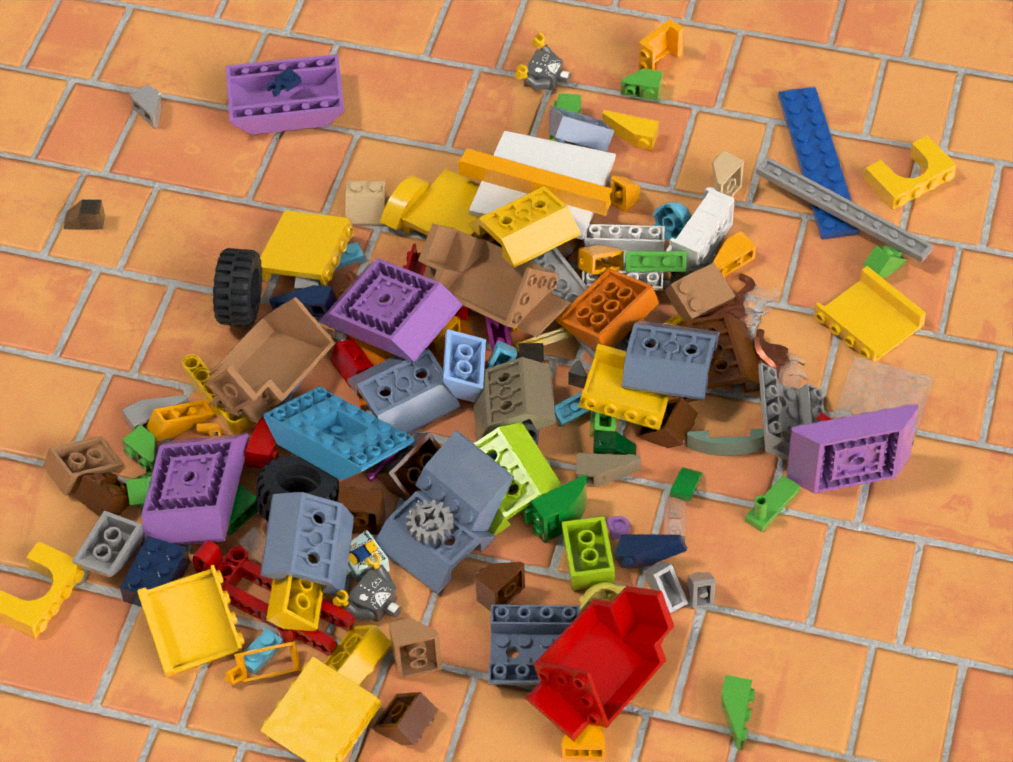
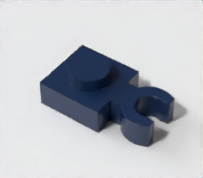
M288 68L275 76V81L267 83V91L272 90L273 96L276 97L280 95L283 89L288 92L301 84V77L291 68Z

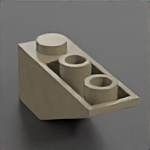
M577 453L576 479L587 474V486L598 487L641 470V456Z

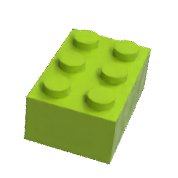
M605 517L562 522V540L571 590L587 589L602 582L615 584V568Z

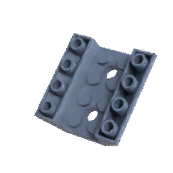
M638 320L633 325L625 356L622 388L704 400L708 387V372L713 351H716L720 332ZM648 343L655 344L652 348H647L645 345ZM689 349H694L697 352L694 354H688L686 351Z
M428 348L422 352L414 363L396 355L347 379L356 396L361 395L376 418L389 423L394 428L407 434L460 408L457 398L454 397L443 382V369ZM424 372L427 376L420 379L416 377V374ZM382 390H388L391 392V394L386 397L381 396L379 393Z
M416 491L386 519L376 539V543L388 558L438 594L452 581L451 571L475 548L482 552L495 539V536L489 531L471 532L453 517V529H450L449 536L444 534V541L438 538L436 539V544H433L432 540L425 544L423 539L417 542L416 536L411 537L410 531H407L406 516L410 515V508L416 509V503L423 505V501L426 500L428 504H431L433 499L423 491ZM446 540L455 541V543L450 546L444 544Z
M304 492L273 494L260 575L279 581L288 575L323 585V593L340 597L337 595V592L345 589L354 516L342 503ZM315 514L322 518V524L314 520L313 516ZM308 554L315 556L317 559L316 564L308 560Z
M491 605V650L488 684L538 685L540 680L533 663L580 615V605ZM510 651H516L519 654L515 658L507 656Z

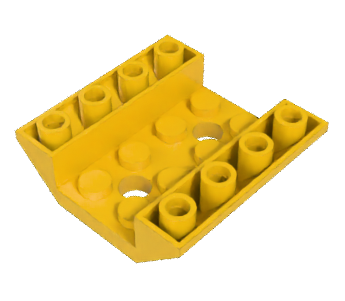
M545 186L468 223V226L479 236L489 233L502 245V257L513 268L580 235V231L568 206Z

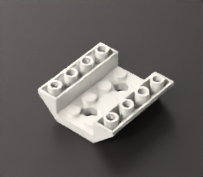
M589 224L584 238L585 247L604 245L624 250V270L618 272L650 284L654 290L663 291V272L625 271V251H664L665 226ZM583 271L582 281L589 288L603 273L592 275Z

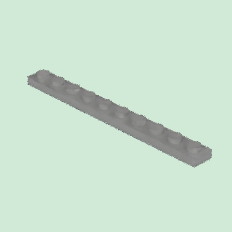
M766 157L756 168L757 175L921 263L933 251L932 244L769 157Z

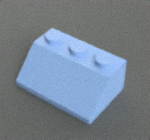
M447 329L443 382L455 398L475 402L483 390L486 339Z

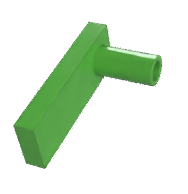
M625 251V271L686 272V251Z
M782 475L764 496L759 495L755 498L754 507L745 516V522L763 532L800 491V485Z

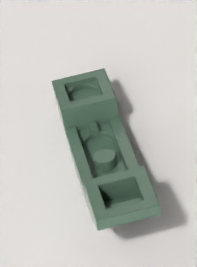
M751 429L750 436L709 438V431L687 432V447L700 453L717 456L748 454L765 448L764 429Z

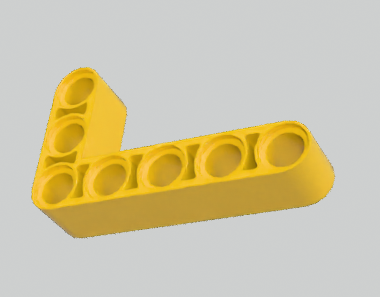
M186 355L182 360L184 375L201 398L209 403L216 396L205 383L210 377L208 374L210 370L197 355ZM281 403L270 408L269 411L281 406ZM209 405L218 419L232 434H240L257 424L250 421L249 417L243 414L237 416L226 412L225 407L220 405L215 407Z

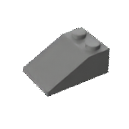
M104 511L74 557L73 564L111 578L136 555L145 541L142 524Z

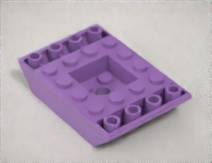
M377 258L363 270L319 321L321 324L414 363L462 307V303L440 282Z
M918 404L903 405L897 408L882 409L870 413L865 412L855 416H843L834 420H822L813 424H801L792 427L786 477L812 493L896 478L911 454Z
M249 433L173 440L159 446L141 515L145 540L148 536L177 545L204 543L206 540L212 542L225 541L245 459L244 451L250 438Z

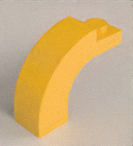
M413 175L403 180L389 198L380 222L395 230L402 229V218L430 187V183Z

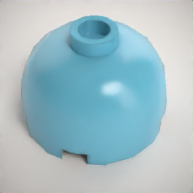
M667 202L654 211L653 217H655L656 223L653 225L665 226V241L671 238L676 239L692 215L684 204Z

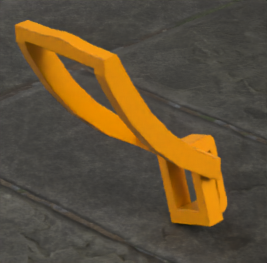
M295 641L234 654L237 665L225 672L226 676L223 679L225 682H229L230 685H234L238 681L244 683L301 670ZM289 646L294 668L248 678L243 656Z

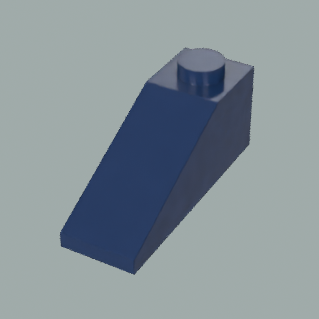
M313 285L270 298L269 300L274 310L296 297L313 317H323L337 301L332 286Z
M621 534L614 556L621 568H644L686 552L688 547L681 535Z

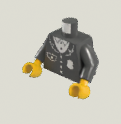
M538 33L531 42L534 47H540V50L537 49L527 67L520 64L515 72L517 79L523 78L525 87H531L535 91L554 90L559 81L568 84L571 77L570 72L563 71V60L547 44L544 45L545 37L542 33Z
M373 552L372 557H374L375 563L369 557L365 559V563L369 567H374V571L370 569L349 595L344 590L338 591L337 595L342 600L335 597L333 598V603L336 606L343 605V609L350 612L356 620L379 622L386 613L396 618L401 612V606L395 603L397 600L396 587L385 567L379 564L381 560L380 555Z

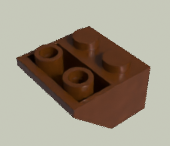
M111 472L84 475L74 496L75 499L99 516L104 511L119 516L130 506L127 483L120 481L118 476Z

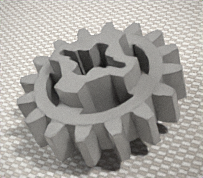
M424 500L423 505L416 503V509H409L410 515L406 516L407 531H410L411 537L416 536L417 542L423 539L425 544H428L429 540L436 544V539L439 538L441 541H444V534L450 535V529H453V514L450 513L449 507L444 508L443 502L436 505L435 500H432L431 504Z

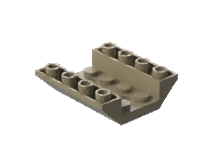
M521 357L484 370L483 390L476 401L473 402L476 442L498 427L516 424L527 419H531L536 430L556 424L551 367L549 364Z

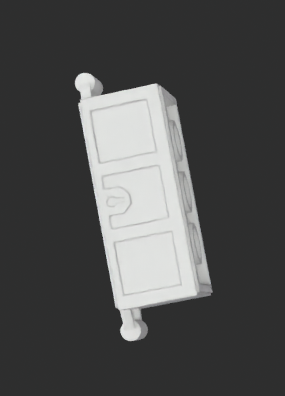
M707 187L704 200L676 239H670V245L666 251H686L685 273L691 274L702 269L733 225L734 198L716 191L714 187Z

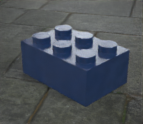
M148 536L120 586L123 601L142 607L137 590L143 588L149 590L182 579L191 562L188 549Z

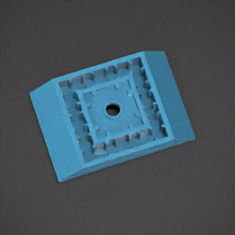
M317 387L264 414V419L279 446L341 481L364 471L415 442V438L407 435V433L394 428L389 423L383 422L374 415L361 410L358 406L350 404L322 387Z

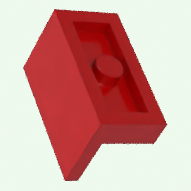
M354 339L336 343L330 361L348 386L351 387L347 379L373 367V365Z

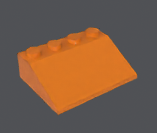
M609 268L556 318V321L595 351L598 344L614 348L633 329L634 323L638 320L642 321L659 302L652 285Z

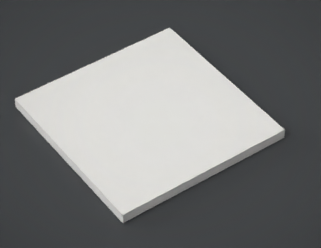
M504 131L493 155L601 186H605L616 159V154L508 131ZM482 181L469 209V215L481 217L526 195V193ZM567 205L580 231V235L575 238L583 240L594 213Z

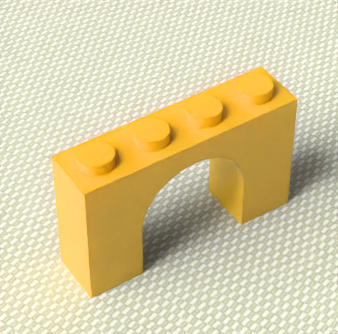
M928 135L912 143L910 157L924 170L925 173L916 178L900 177L882 160L865 168L864 181L892 210L899 206H904L914 198H919L929 190H934L944 182H949L955 176L956 163Z
M39 541L27 555L26 559L31 570L53 581L49 592L39 599L26 601L2 590L0 591V622L35 639L40 632L46 629L48 621L58 613L60 605L65 599L70 597L72 589L83 579L85 573L83 567L73 564L74 557Z

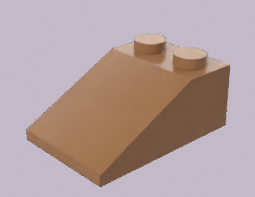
M715 263L679 279L664 291L683 322L700 318L736 297Z
M99 436L49 448L43 467L62 493L66 495L77 491L84 475L113 473L122 468L123 463L104 438Z

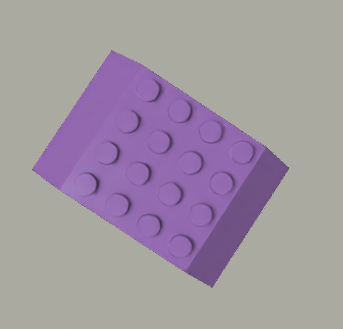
M338 54L226 66L230 124L249 134L325 127L344 112ZM291 68L301 77L302 83L288 92L283 89L280 95L274 97L272 90L267 91V83L275 81V76Z

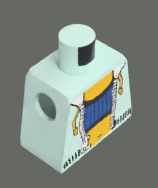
M368 530L352 540L350 544L347 574L350 573L356 582H360L370 569L374 571V567H369L365 563L367 557L375 563V559L372 557L373 552L380 555L381 560L379 564L383 565L387 572L390 571L387 556Z

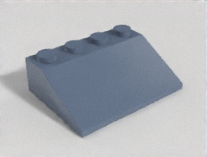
M455 431L424 466L416 486L431 499L435 500L437 504L443 502L444 508L449 507L453 517L469 531H488L514 476L463 434Z

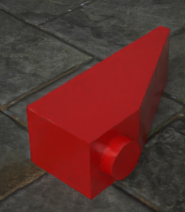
M264 416L258 421L244 451L246 466L262 469L273 459L276 461L279 457L275 439Z

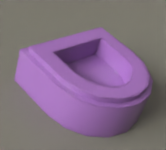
M616 516L606 519L612 540L619 539L621 534H629L630 522L625 517Z

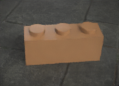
M400 618L389 622L392 654L398 679L442 670L438 631L412 618Z

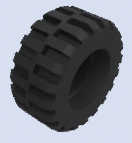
M226 248L222 250L220 257H218L214 276L213 311L216 321L222 325L249 327L255 323L262 293V262L260 255L255 250Z
M299 456L278 457L276 461L273 459L265 465L258 474L257 509L268 522L273 494L304 492L338 502L339 480ZM315 514L313 516L314 520L322 524V518Z

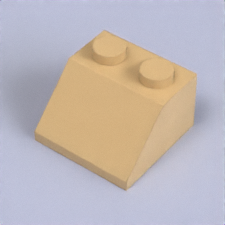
M724 150L712 162V187L718 192L733 197L742 187L744 161Z
M347 181L345 209L346 217L350 218L351 225L385 226L380 220L387 204L386 181Z

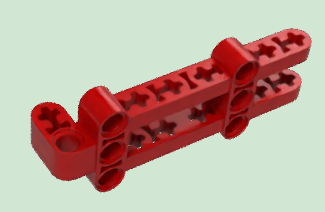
M206 540L193 555L192 559L196 573L209 570L212 565H214L216 571L220 570L224 581L220 585L223 591L227 590L231 602L228 604L276 628L277 635L283 639L284 643L294 642L297 639L326 655H331L337 648V642L331 636L318 629L316 631H284V629L266 620L269 604L236 587L240 580L245 578L270 592L272 589L273 579L260 575L262 566L249 560L248 551L245 547L235 546L223 558L220 548L212 541ZM322 598L319 617L343 630H350L356 622L355 617L347 610Z

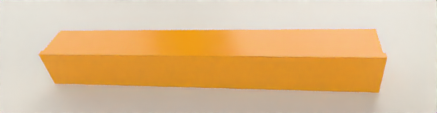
M467 148L458 161L459 175L526 194L545 186L564 204L606 216L607 210L612 203L610 199L612 188Z

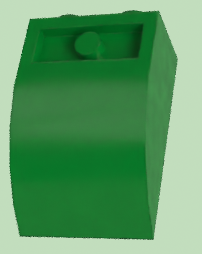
M587 474L531 500V507L528 506L519 512L526 525L532 522L534 534L537 537L540 536L544 543L562 535V522L580 520L587 503Z

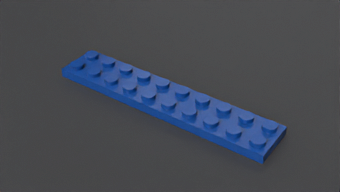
M816 86L778 91L779 102L801 175L851 201ZM810 203L821 239L860 234V229Z

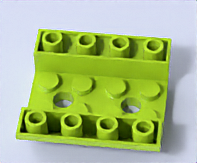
M522 422L498 427L474 443L487 455L491 452H497L495 461L514 476L509 488L513 485L519 487L518 492L514 495L508 494L507 490L489 527L490 533L494 536L511 526L508 519L531 505V500L562 486Z

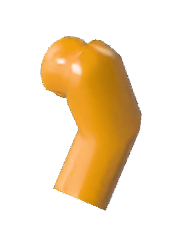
M197 423V434L208 433L210 437L224 436V431L217 423Z

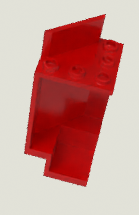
M626 586L613 601L594 599L533 663L540 683L525 699L573 741L589 724L607 728L667 661L661 644L675 626L663 592Z

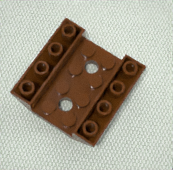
M721 314L686 320L680 325L682 327L720 332L716 351H713L708 372L707 389L743 384L745 393L760 390L758 361L745 322L729 314ZM689 349L686 352L688 354H694L697 351L694 349ZM723 365L726 368L723 370H719L716 368V366ZM683 397V399H684L686 402H692V401H698V400H699V399H693V398Z

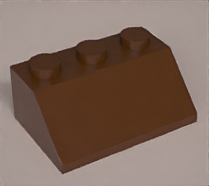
M430 432L417 433L413 437L415 442L400 450L376 474L390 492L404 501L409 499L416 491H422L416 486L424 466L441 448Z

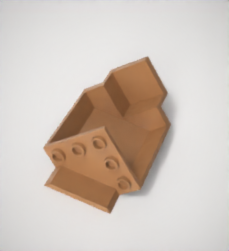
M432 224L418 259L419 262L427 265L423 276L440 282L462 305L507 327L518 328L538 337L571 304V302L552 294V291L557 286L559 274L532 261H527L513 268L502 257V247L485 239L470 236L453 227Z
M296 297L264 315L208 373L210 377L205 383L216 395L208 405L213 407L220 405L225 407L226 412L237 416L243 414L248 416L250 421L258 423L270 408L281 403L333 347L335 344L333 339L337 334L331 329L322 327Z

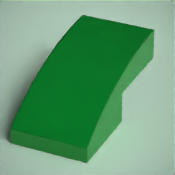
M682 467L670 490V496L691 502L703 472Z

